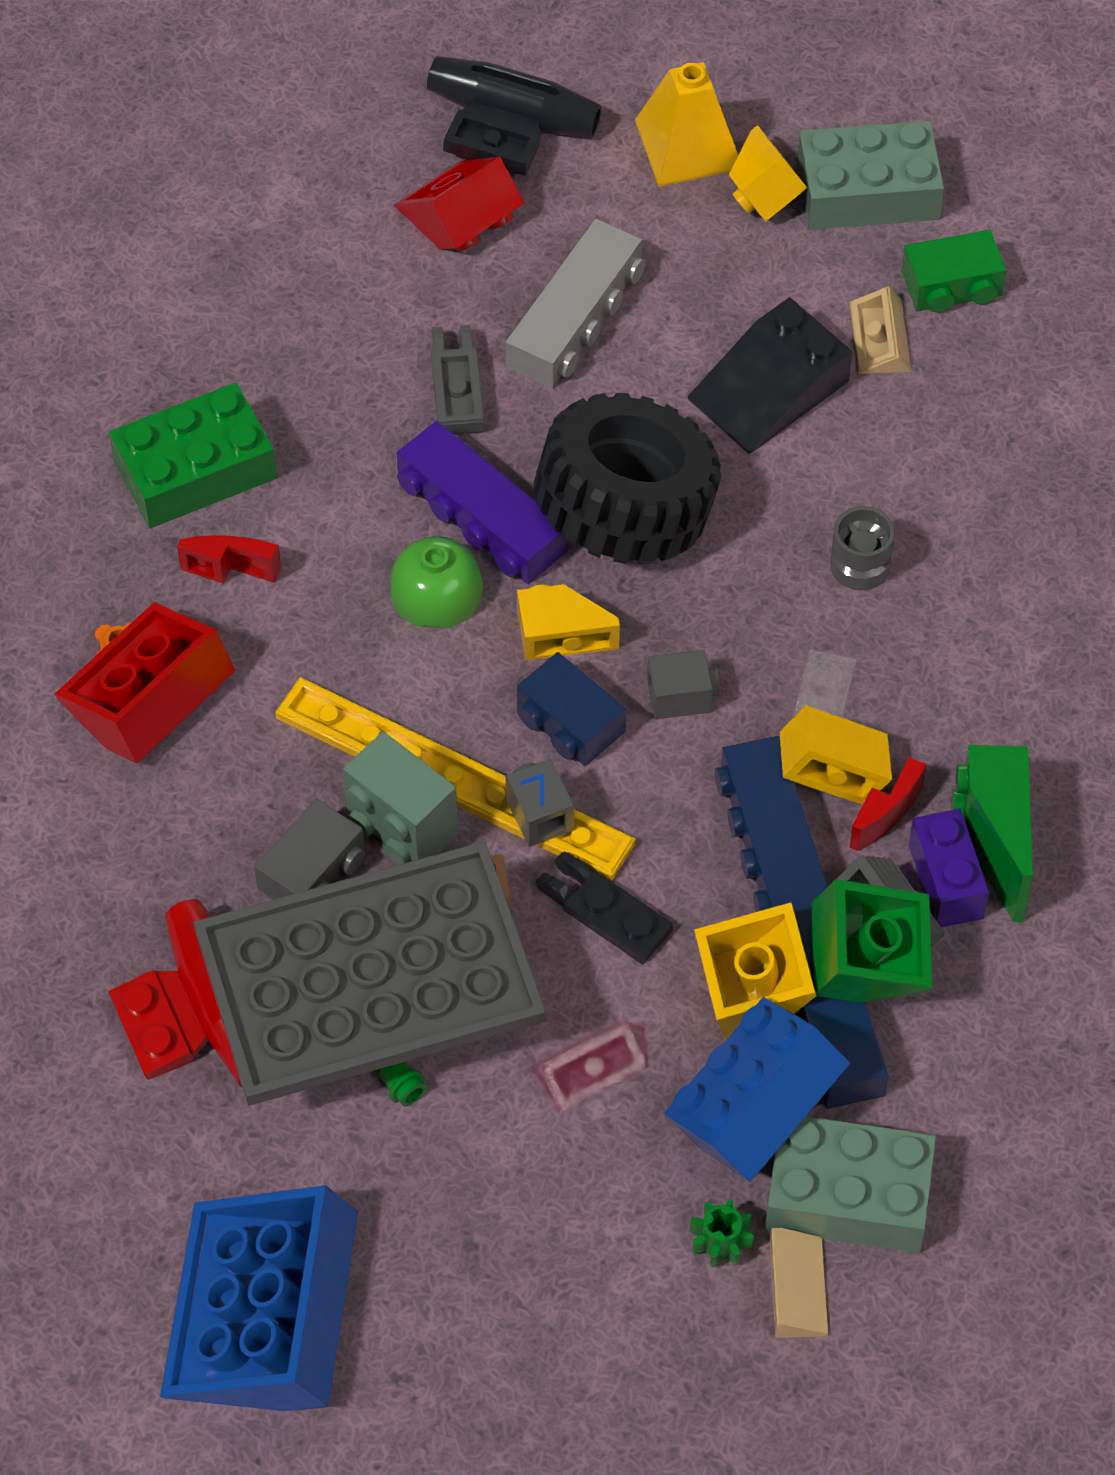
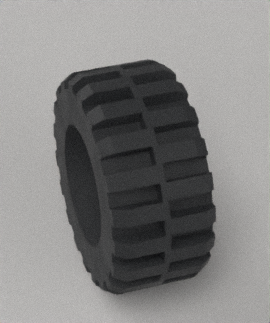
M605 393L591 396L588 398V401L582 398L574 402L554 418L552 426L549 427L536 471L534 491L537 495L536 501L543 515H547L546 519L550 526L556 532L562 531L565 534L566 541L575 547L581 545L588 549V554L599 558L601 554L612 557L613 562L626 564L628 560H637L638 565L651 564L656 558H659L662 562L677 556L678 553L681 554L695 544L696 539L701 537L720 485L721 464L708 435L705 432L700 433L698 424L690 417L684 419L678 415V410L668 404L665 407L655 404L654 399L645 396L637 399L631 398L629 393H616L613 397H607Z

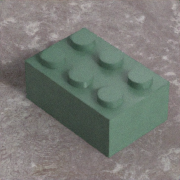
M931 121L799 131L797 165L799 177L807 187L802 194L808 230L940 220L944 186Z
M806 1116L775 1153L765 1230L771 1231V1228H785L819 1236L827 1240L920 1253L926 1224L936 1135Z

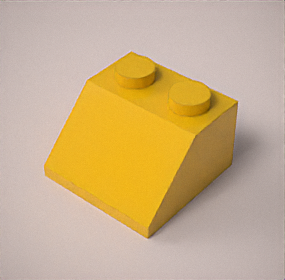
M792 902L694 929L716 1020L726 1040L739 1026L743 1015L751 1007L755 1006L762 997L792 1014H795L816 997Z

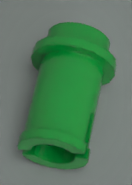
M406 1061L374 1070L390 1089L389 1097L395 1103L400 1102L403 1106H410L418 1101L427 1090V1086L424 1084L425 1077L422 1072L418 1070L413 1071Z

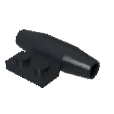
M436 56L431 64L427 78L428 90L464 107L462 110L458 109L443 139V151L471 160L501 157L508 171L526 176L540 147L541 133L592 139L601 117V104L554 81L490 62Z

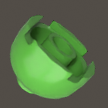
M442 536L423 537L410 543L396 557L389 578L391 602L399 615L411 624L423 628L424 626L440 627V629L451 628L466 621L478 609L483 593L481 569L472 552L456 540Z

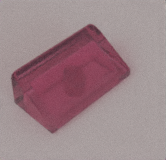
M617 1021L531 1066L559 1112L648 1067L627 1021Z

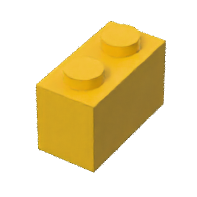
M805 705L779 732L782 772L785 779L863 805L871 788L881 791L892 780L887 733Z

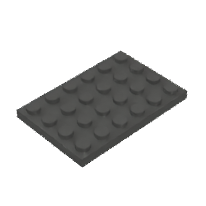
M486 841L193 922L195 934L248 1106L546 1022V1010Z

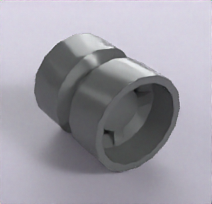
M857 506L847 509L837 518L834 524L830 569L834 578L841 585L852 590L865 591L878 587L889 575L895 528L891 519L883 511L869 506Z

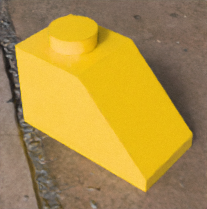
M758 125L750 131L729 176L738 187L732 195L748 214L756 209L761 217L768 221L807 189V187Z
M540 584L529 589L517 590V615L525 661L550 658L556 652L566 656L619 649L620 624L618 617L564 584L553 586Z

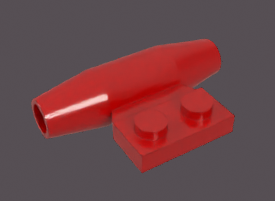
M198 899L181 901L172 906L165 914L177 971H154L153 969L108 992L147 1080L194 1061L195 1056L209 1041L236 1082L242 1087L194 930V921L212 917Z

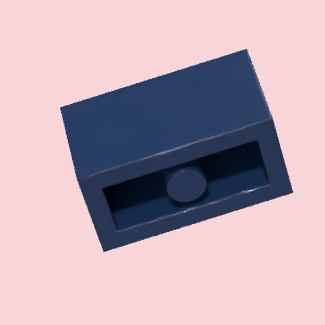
M556 652L517 685L518 716L531 730L540 728L550 736L553 747L565 759L570 760L574 757L582 765L587 766L626 732V708L559 652Z

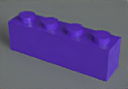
M437 420L396 452L397 479L402 488L412 496L419 493L429 502L432 512L439 520L445 523L451 520L461 528L464 538L473 548L477 550L485 548L495 557L497 566L505 575L509 577L517 575L525 583L529 584L568 552V541L565 539V534L562 531L556 532L550 526L546 519L547 515L542 514L538 503Z

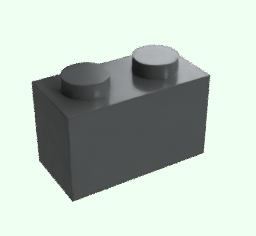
M316 798L254 866L257 889L272 899H277L335 883L344 873L348 876L354 874L365 858L363 828Z

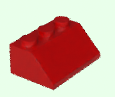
M153 602L54 694L58 701L107 750L137 764L236 670L216 629Z

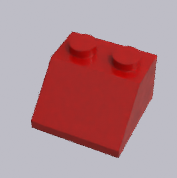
M491 157L458 162L394 204V206L439 249H455L456 252H461L479 242L478 234L488 227L493 230L511 221L514 218L512 211L523 205L524 201L501 157Z

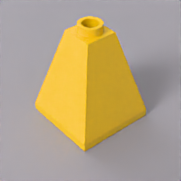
M704 62L686 63L681 67L669 69L635 119L658 187L730 172L738 157V153Z

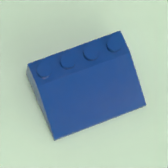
M326 1185L194 1203L160 1397L164 1399L277 1411L329 1407L358 1211ZM208 1215V1217H207V1223H206V1229H205V1234H204V1240H203V1245H202V1239H203L205 1221H206V1216Z

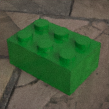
M237 382L109 431L114 463L149 529L277 479L274 448Z

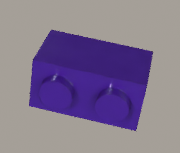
M961 809L913 818L909 848L923 891L929 894V908L932 916L941 928L984 919L989 892Z

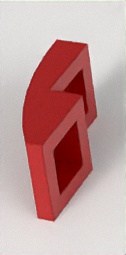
M209 535L180 539L177 545L180 570L223 584L231 569L272 583L275 582L281 570L279 545L263 540L238 536Z
M909 757L890 795L871 788L852 825L849 848L856 851L862 850L885 835L899 822L915 802L924 786L926 763Z

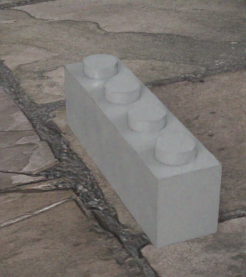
M595 218L505 342L506 367L551 388H554L562 376L569 378L577 366L579 360L578 353L584 344L590 347L596 341L604 316L606 314L614 315L618 310L626 285L628 283L634 285L639 281L645 268V260L642 259V239Z

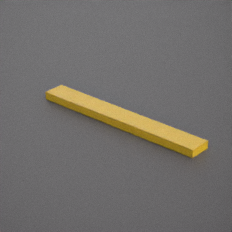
M299 677L275 711L276 719L354 757L384 731L456 786L457 807L525 839L506 802L505 775L302 677ZM574 809V831L536 845L558 856L561 852H569L574 857L585 862L591 872L595 870L612 882L634 848L636 839Z

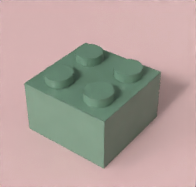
M384 731L343 768L347 818L363 828V838H368L371 835L382 843L385 854L395 864L401 865L437 855L458 835L456 786Z

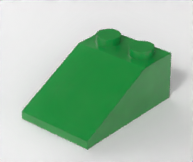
M968 745L965 764H957L956 789L952 790L951 810L961 809L981 869L1012 921L1023 922L1033 879L1028 746Z

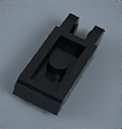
M561 852L554 862L564 875L571 877L581 884L574 894L564 882L556 879L550 873H542L535 882L539 890L562 905L566 913L642 965L673 931L672 922L597 871L591 872L585 862L574 857L569 852Z

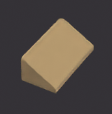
M890 286L850 301L858 374L912 372L901 298Z
M771 1228L770 1257L775 1337L828 1336L822 1237L785 1228Z

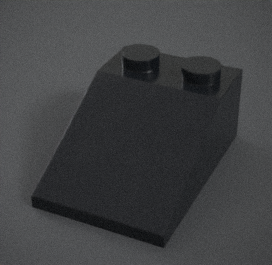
M789 297L756 320L688 395L687 399L750 454L849 382L852 350Z

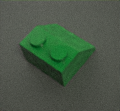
M835 879L812 901L813 984L816 996L862 1003L931 990L932 964L929 894Z

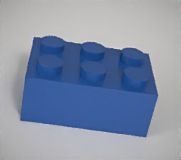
M762 997L755 1006L751 1007L743 1015L739 1026L727 1040L712 1051L707 1063L693 1080L678 1091L674 1102L664 1112V1115L705 1153L751 1182L849 1066L850 1062L815 1026Z

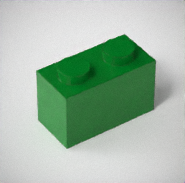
M991 229L904 245L901 271L916 312L928 309L932 312H943L955 304L970 301L976 304H985L997 296H1002L1006 269Z

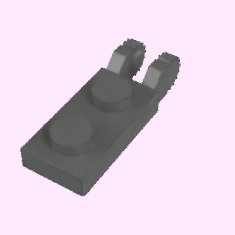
M460 325L458 337L459 346L462 349L449 350L444 349L446 347V340L442 327H432L434 351H431L437 421L453 434L483 432L484 416L476 347L473 348L471 326Z

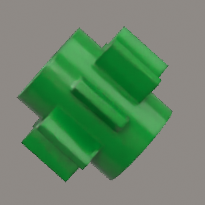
M730 1199L725 1205L713 1206L708 1201L705 1202L704 1218H691L690 1232L697 1235L693 1240L692 1252L700 1254L705 1251L711 1257V1267H715L719 1260L730 1259L735 1266L738 1265L740 1258L739 1248L752 1249L754 1235L745 1231L750 1227L751 1214L743 1213L740 1215L733 1208V1200ZM719 1228L720 1231L713 1233V1229ZM731 1231V1235L725 1237L724 1233Z

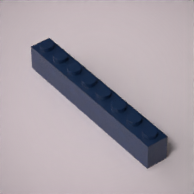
M779 736L722 747L721 767L715 768L716 785L720 796L729 795L732 808L727 809L728 823L732 836H742L745 849L740 850V859L746 879L755 878L758 891L753 892L755 911L758 912L792 902L813 980L812 901L828 886L794 781L783 778ZM816 996L796 1012L799 1018L815 1026L850 1062L849 1066L823 1095L826 1109L886 1095L889 1075L865 1002L859 1003Z

